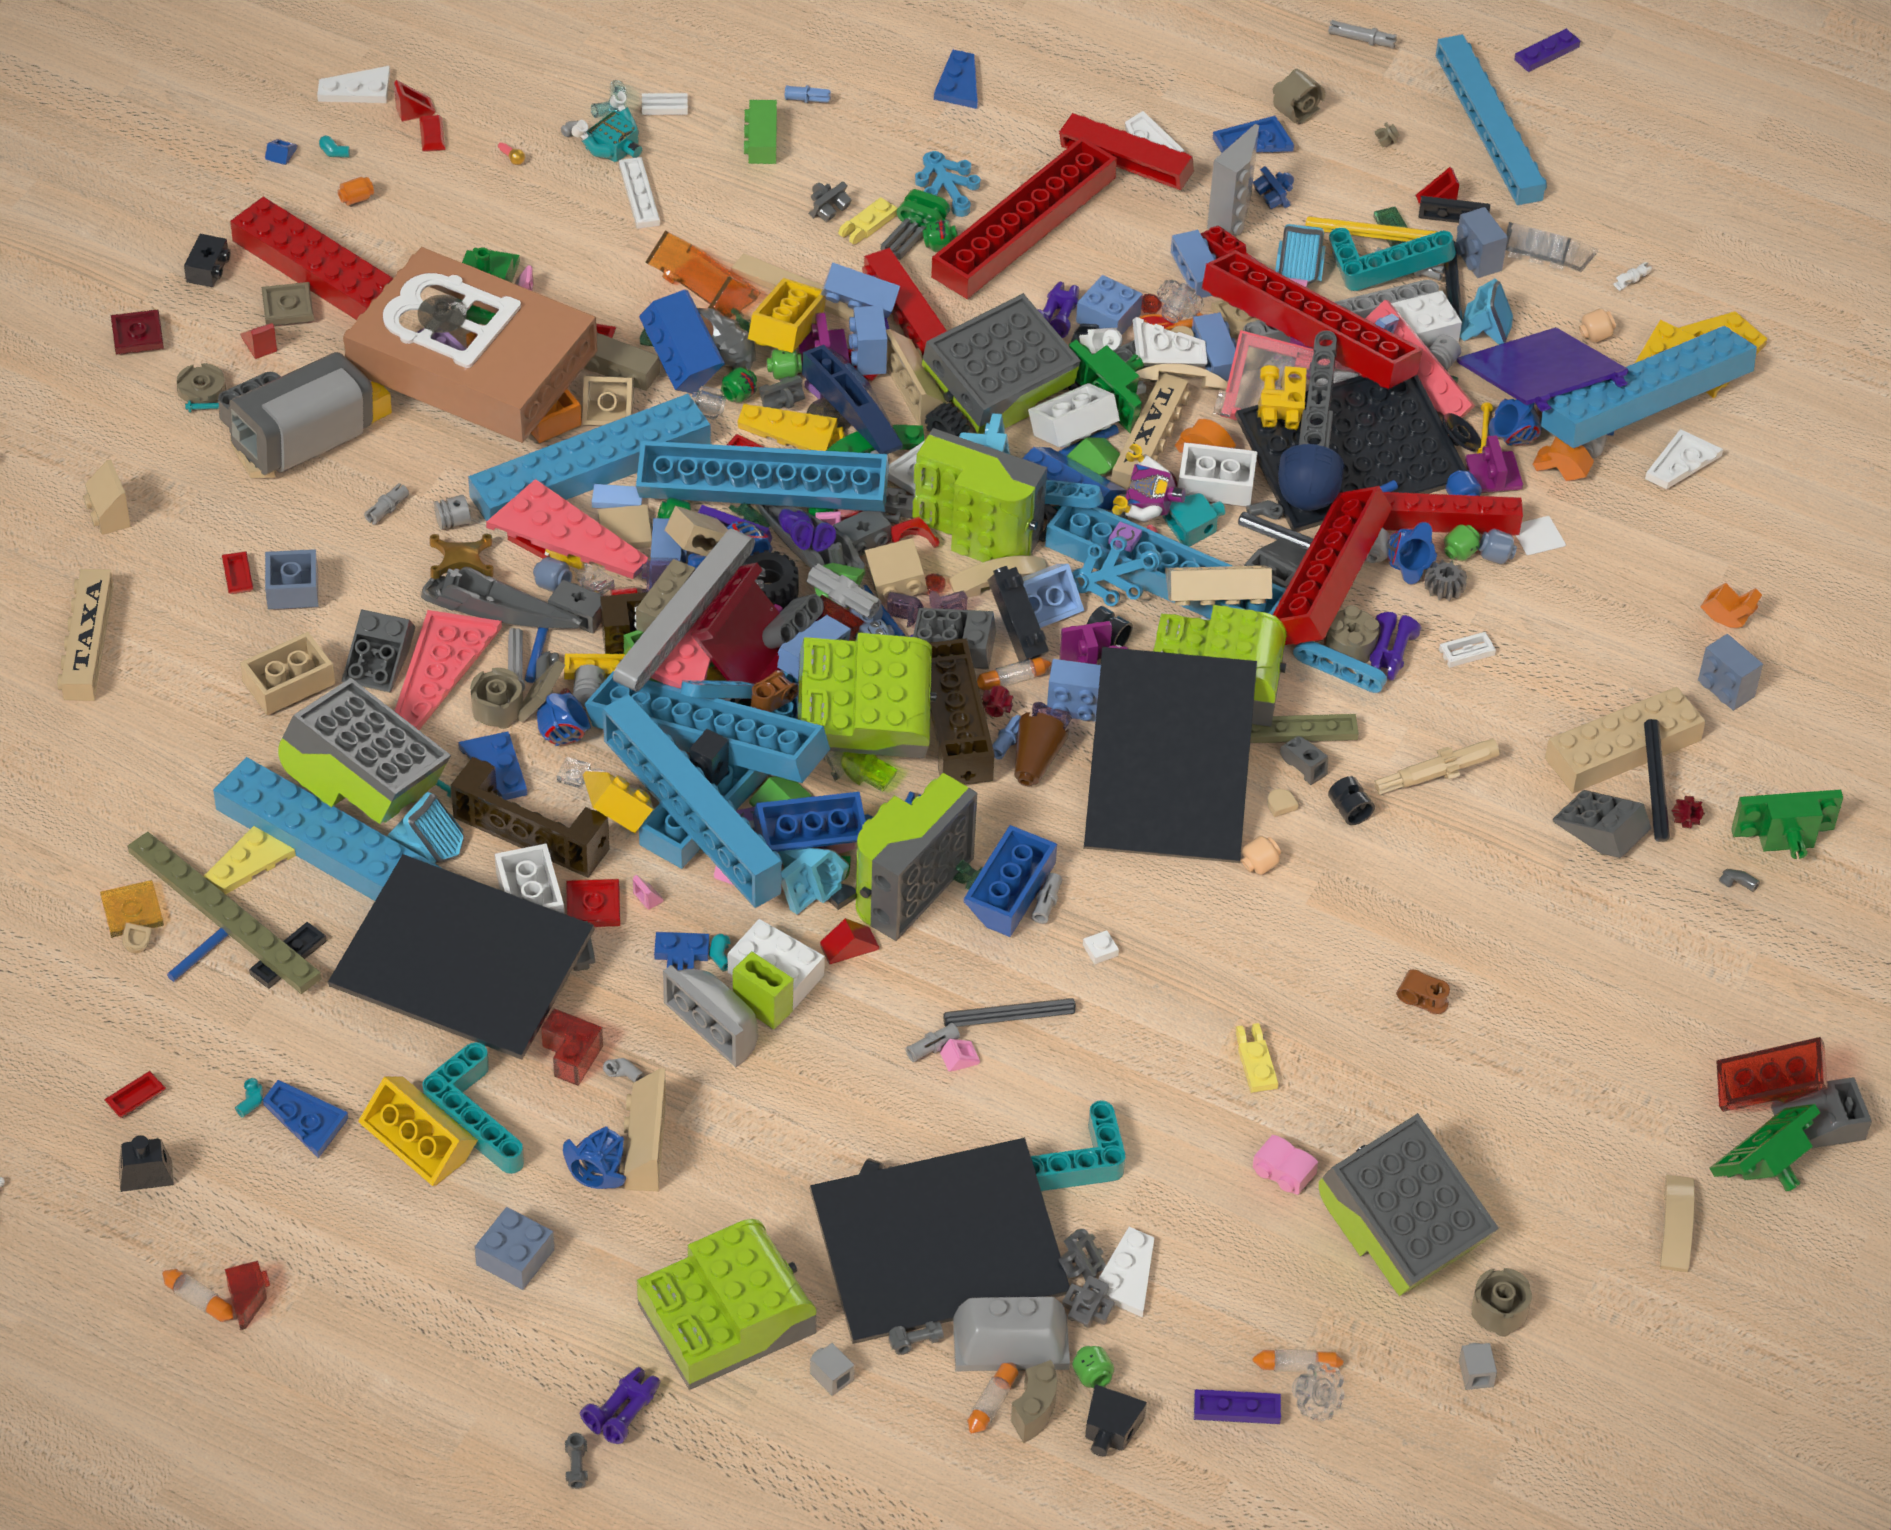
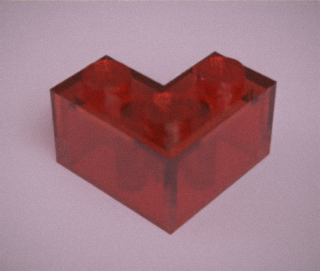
M554 1008L541 1028L542 1046L556 1052L553 1057L554 1077L579 1086L603 1048V1028Z

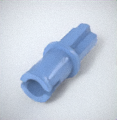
M786 85L785 100H801L805 103L809 101L828 103L831 98L829 89L810 88L809 85H806V87Z
M1020 715L1012 717L1007 726L998 732V738L992 745L995 754L994 758L1002 759L1010 746L1017 742Z

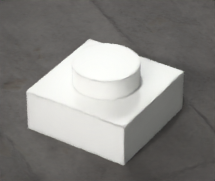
M1107 930L1083 939V947L1094 965L1117 957L1119 954V949Z

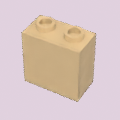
M675 506L665 531L683 550L707 556L728 529L717 518Z
M913 538L865 550L877 598L881 600V604L928 592Z

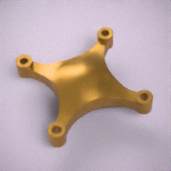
M437 534L430 535V547L436 548L444 556L443 561L439 565L431 566L430 576L432 579H439L440 576L447 573L448 569L455 570L456 568L461 570L463 567L472 568L486 576H494V567L489 564L485 565L479 558V554L485 548L492 546L491 534H483L482 539L476 542H445L440 540Z

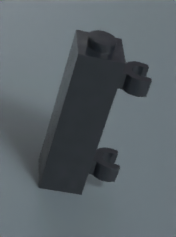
M1003 566L994 570V575L987 581L1019 663L1022 664L1031 659L1044 656L1049 652L1046 644L1047 639L1035 616L1023 585L1024 580L1021 573L1019 574L1017 567L1008 569L1007 566Z

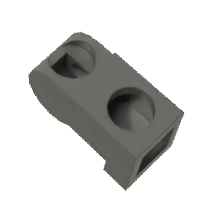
M1297 736L1280 747V753L1284 761L1304 774V780L1308 784L1312 785L1328 775V756L1308 740L1306 741L1304 738Z

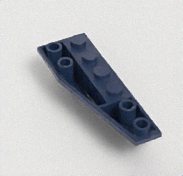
M824 344L803 352L802 375L879 454H889L902 449L903 444L870 383L843 355Z

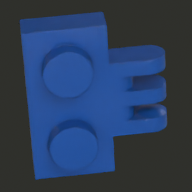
M656 932L654 960H667V967L675 964L678 965L677 970H683L684 965H688L687 969L694 968L695 961H708L709 934Z

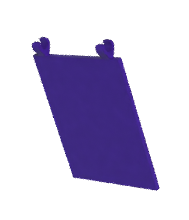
M1557 327L1456 359L1458 364L1523 404L1536 403L1542 412L1551 409L1547 402L1551 397L1612 379L1617 387L1628 385V382L1624 379V376L1628 373V368Z

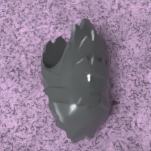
M697 308L699 313L707 318L714 327L712 339L725 363L724 365L732 367V370L739 367L743 368L744 366L750 370L753 361H756L754 341L748 339L749 332L742 330L739 322L723 316L718 310Z

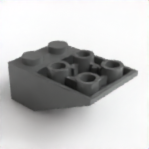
M1280 538L1258 549L1244 566L1265 565L1272 568V583L1287 589L1307 550L1285 538Z
M919 608L913 637L923 639L928 643L967 638L974 668L989 669L996 636L993 611Z
M361 609L341 682L352 678L362 687L391 693L409 653L416 628L410 619Z
M1582 790L1553 818L1555 824L1597 852L1617 858L1625 855L1651 829L1644 803Z
M1855 1077L1827 1081L1771 1105L1774 1116L1788 1107L1809 1104L1817 1106L1820 1114L1812 1119L1814 1123L1810 1127L1803 1130L1811 1142L1812 1148L1866 1140L1872 1122Z

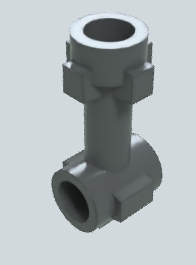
M931 1321L926 1323V1328L906 1333L903 1326L895 1327L889 1331L888 1341L891 1349H895L896 1354L904 1355L911 1351L912 1343L927 1339L931 1343L939 1342V1339L944 1338L940 1322L933 1323Z
M572 1433L565 1441V1452L568 1453L571 1459V1471L566 1472V1482H568L570 1488L580 1489L585 1487L586 1481H588V1471L582 1470V1457L587 1452V1440L580 1433Z

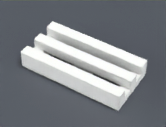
M642 93V115H688L687 93Z
M1486 632L1442 643L1439 646V651L1443 653L1444 660L1448 661L1447 665L1449 668L1494 656L1496 652Z

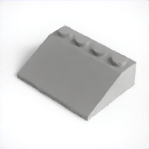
M1254 124L1214 160L1207 223L1208 230L1219 225L1233 236L1240 235L1244 230L1252 195L1259 125Z

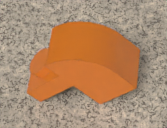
M1198 419L1192 428H1187L1180 434V438L1175 444L1179 453L1183 452L1184 442L1234 448L1236 446L1229 433L1221 425L1209 419Z
M1555 437L1551 446L1540 448L1532 465L1536 471L1557 467L1564 479L1571 481L1587 477L1594 460L1583 445L1572 448Z
M1724 583L1711 590L1700 607L1715 622L1729 628H1739L1757 610V603L1762 594L1755 588L1739 596L1727 583Z

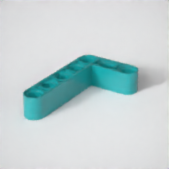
M1336 228L1329 234L1332 254L1345 286L1351 291L1365 289L1448 262L1456 255L1453 235L1448 231H1438L1359 257L1350 232L1346 228Z
M478 1042L470 1043L423 1080V1094L478 1140L474 1147L505 1173H517L524 1166L523 1146L520 1140L463 1093L485 1076L489 1070L488 1051L485 1045Z
M1099 1100L1090 1106L1088 1129L1093 1148L1031 1156L1041 1191L1119 1180L1123 1176L1125 1150L1115 1111L1109 1102Z

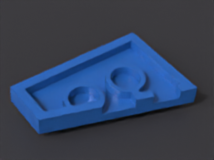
M952 49L934 91V100L977 109V86L973 53Z
M1276 116L1213 132L1212 139L1221 153L1254 124L1259 125L1256 152L1294 151V143Z
M509 731L458 742L459 750L466 754L469 759L475 757L495 766L497 795L500 798L509 800L527 796V787Z
M280 1080L276 1081L263 1098L264 1106L318 1159L349 1119L348 1112Z

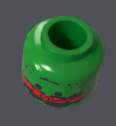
M947 219L929 222L926 225V229H923L926 248L930 247L933 252L940 251L958 236L956 226H951Z
M742 367L736 368L723 378L721 391L728 401L742 403L756 393L757 377L751 370Z

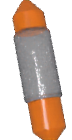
M1038 657L995 668V670L979 674L977 678L978 687L985 691L992 689L993 686L1006 687L1034 679L1036 676L1045 674L1051 666V662Z
M178 1269L162 1272L165 1286L203 1313H208L220 1322L233 1319L232 1305L193 1277L182 1273Z
M1301 1349L1262 1350L1252 1359L1261 1369L1274 1370L1275 1372H1335L1344 1364V1361L1336 1352Z
M1014 1363L1001 1364L972 1408V1413L967 1419L971 1434L986 1429L1011 1391V1386L1019 1374Z

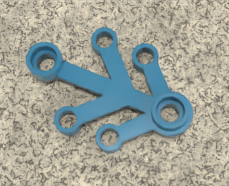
M937 151L926 153L923 156L925 167L921 172L916 173L915 184L919 187L927 186L932 172H936L937 177L931 186L924 189V192L938 196L940 189L944 185L953 200L952 213L958 217L967 216L970 213L971 203L966 196H961L955 184L965 186L970 190L980 188L981 179L979 176H960L971 173V162L968 160H961L958 163L950 161ZM945 168L958 171L960 175L947 172Z
M1117 536L1110 543L1111 550L1101 570L1092 572L1097 559L1104 554L1103 545L1093 543L1088 548V557L1083 568H1078L1072 572L1078 593L1091 591L1103 598L1106 605L1114 606L1120 600L1119 593L1116 590L1109 591L1096 583L1097 581L1105 580L1124 590L1130 599L1135 600L1139 598L1143 593L1142 586L1137 583H1131L1118 575L1141 568L1148 571L1155 570L1162 563V556L1157 550L1149 549L1139 559L1115 565L1121 551L1127 547V540L1123 536ZM1116 540L1122 542V548H1118L1115 545ZM1093 547L1099 549V555L1093 553ZM1146 557L1152 558L1153 565L1147 564ZM1078 577L1084 579V585L1078 583ZM1132 587L1138 590V595L1131 593ZM1109 594L1115 596V602H1111L1108 599Z

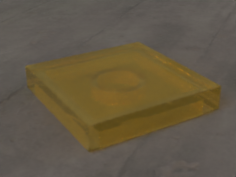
M152 880L100 892L111 938L122 936L126 923L149 928L164 926Z

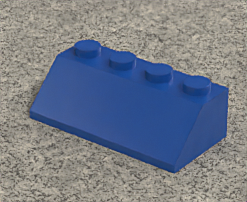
M684 289L653 301L639 315L675 390L696 394L725 364L688 290Z
M1033 447L1022 458L1047 467V480L1099 486L1104 497L1103 502L1097 506L1101 509L1112 510L1113 500L1121 494H1127L1126 489L1050 447Z
M860 791L756 803L753 814L756 834L762 835L767 846L776 852L855 843L863 824L866 822Z
M1009 825L964 897V903L986 928L1008 937L1012 936L1045 882L1047 874L1051 872L1056 864L1057 843Z

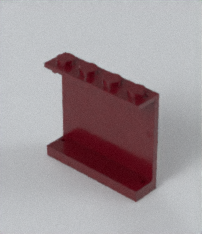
M758 563L738 568L691 633L692 637L727 681H742L756 684L769 677L775 671L781 670L777 667L779 648L770 649L763 642L762 635L764 629L775 619L779 612L755 582L762 572V568ZM741 698L743 702L751 700L750 698Z

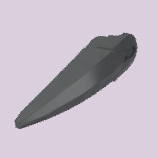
M754 504L780 539L811 569L817 564L826 565L830 563L865 569L864 562L860 559L857 549L853 546L852 541L847 535L835 530L836 538L834 543L827 549L816 552L810 545L807 550H803L793 543L790 534L782 529L778 520L779 513L783 509H790L793 512L801 509L795 506ZM803 511V512L806 513L808 516H810V518H811V520H812V522H813V526H814L815 528H816L820 523H824V522L821 521L820 519H818V518H816V517L810 515L809 513Z
M463 567L461 570L456 568L455 570L448 569L446 577L440 576L439 579L430 578L421 591V598L432 604L451 611L456 610L480 618L499 620L507 624L540 628H579L583 621L574 614L469 567Z

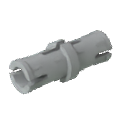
M398 483L389 493L381 495L378 498V502L364 513L366 520L375 525L386 514L392 513L396 509L397 504L409 495L408 489L404 485L401 486V483Z
M1056 873L1047 874L1044 886L1037 894L1038 902L1032 914V919L1037 923H1047L1051 909L1057 903V893L1062 883V877Z
M953 1023L934 1033L928 1032L923 1039L905 1048L907 1056L912 1062H915L931 1052L937 1053L949 1039L960 1038V1033ZM938 1038H941L940 1040L936 1041L935 1043H933V1044H931V1045L925 1047V1045H927V1044H929V1043H931V1042L937 1040Z

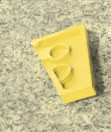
M253 826L203 877L226 895L251 881L252 876L263 870L269 871L275 868V863L285 858L289 860L295 857V849Z

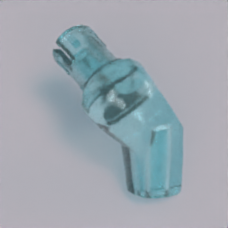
M613 80L610 85V98L614 95L620 101L617 94L619 91L624 92L626 101L623 104L626 108L627 91L622 81ZM610 99L607 102L593 103L591 105V113L594 118L606 116L613 110L619 112L618 108L611 106Z

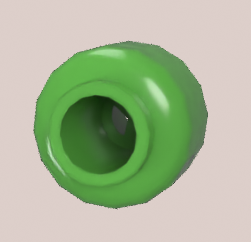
M774 349L772 351V358H767L768 372H773V377L776 380H781L788 376L790 378L797 376L798 373H802L801 354H797L796 350L791 353Z
M1470 525L1456 526L1444 537L1445 554L1452 560L1456 558L1459 561H1466L1480 548V535Z
M1100 1346L1082 1347L1077 1352L1072 1363L1080 1382L1087 1388H1094L1095 1384L1105 1387L1110 1383L1115 1370L1107 1352Z

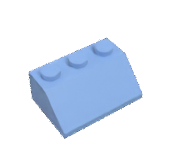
M1055 564L1022 577L1024 580L1023 585L1040 628L1084 611L1069 564Z

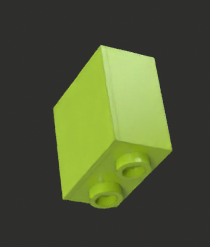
M752 951L733 968V992L753 1010L757 1019L775 1029L793 1012L794 979Z

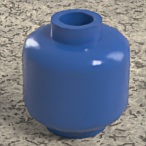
M1456 471L1449 476L1446 491L1448 495L1481 496L1482 487L1471 472Z

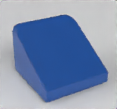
M280 139L273 140L267 143L265 159L285 165L295 153L298 145Z

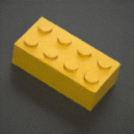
M783 278L752 313L748 339L755 341L758 345H768L781 351L793 353L811 332V324L816 323L815 313H824L826 296L821 295L822 289Z

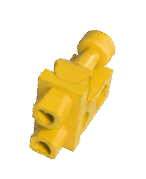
M1267 365L1260 369V379L1264 381V389L1258 402V417H1261L1263 427L1276 426L1277 419H1283L1287 429H1298L1303 410H1305L1307 368L1285 366L1281 377L1282 390L1275 389V382L1279 379L1278 367ZM1291 374H1297L1300 376V378L1288 376Z

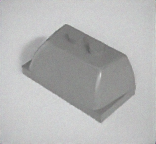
M672 965L663 970L664 1004L734 1067L742 1064L755 1049L758 1040V1026L753 1010L730 988L708 971L694 968L676 970Z
M1055 1297L969 1298L958 1307L953 1318L955 1372L997 1371L1002 1363H1014L1019 1371L1052 1360L1055 1370H1069L1067 1314L1064 1306Z

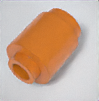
M358 177L341 183L340 189L337 192L340 201L350 206L369 199L374 194V188L368 177Z

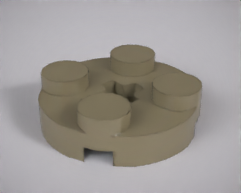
M201 363L202 367L194 368V365L187 366L177 376L178 396L186 402L191 400V403H212L216 401L220 393L226 390L222 370L208 363Z

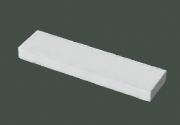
M642 157L619 160V168L637 229L660 226L659 215Z

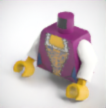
M1132 444L1129 448L1136 455L1127 452L1126 459L1130 462L1137 460L1139 463L1134 464L1126 497L1117 496L1113 503L1118 505H1115L1112 511L1115 515H1121L1125 512L1126 516L1146 522L1160 515L1168 514L1171 502L1183 503L1186 497L1185 488L1175 487L1172 474L1148 455H1141L1142 448L1138 444Z

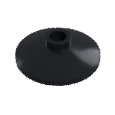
M1447 413L1443 417V425L1455 446L1460 445L1473 452L1481 448L1479 435L1466 420L1453 413Z

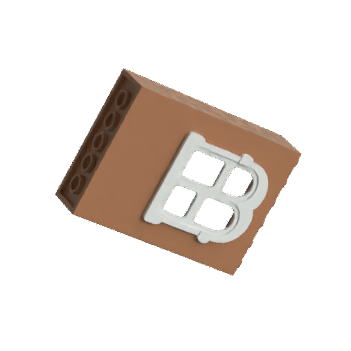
M421 247L415 254L411 255L408 263L398 270L395 278L385 285L382 293L372 300L369 308L359 315L356 323L346 330L343 336L345 357L369 380L520 443L526 440L598 351L595 316L424 247ZM426 287H431L463 301L454 311L447 312L427 304L421 299L420 294ZM472 304L495 313V316L485 326L462 317ZM410 310H419L434 316L432 321L420 333L408 330L399 323L401 315ZM443 322L452 323L478 334L464 351L457 350L430 338Z

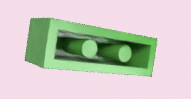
M749 100V109H745V123H749V125H744V138L749 140H744V154H748L749 164H776L777 100Z

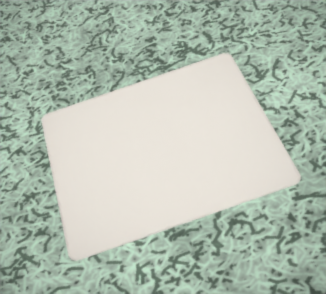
M1550 516L1522 522L1520 535H1516L1527 555L1566 546Z

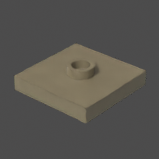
M309 282L261 287L266 325L271 323L273 325L314 321Z
M559 660L555 661L535 680L523 701V708L519 711V721L523 723L546 701V697L552 694V688L564 669L565 664Z

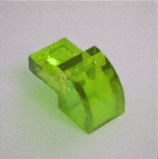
M843 753L841 756V766L846 775L859 786L864 781L884 792L896 776L897 769L875 757L876 755Z

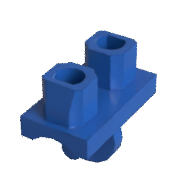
M1266 166L1261 168L1262 176L1253 181V185L1259 195L1269 189L1271 190V192L1263 196L1269 208L1273 209L1280 204L1285 209L1291 206V203L1286 198L1287 193L1285 191L1289 192L1293 189L1294 177L1291 173L1286 172L1282 174L1278 172L1276 179Z

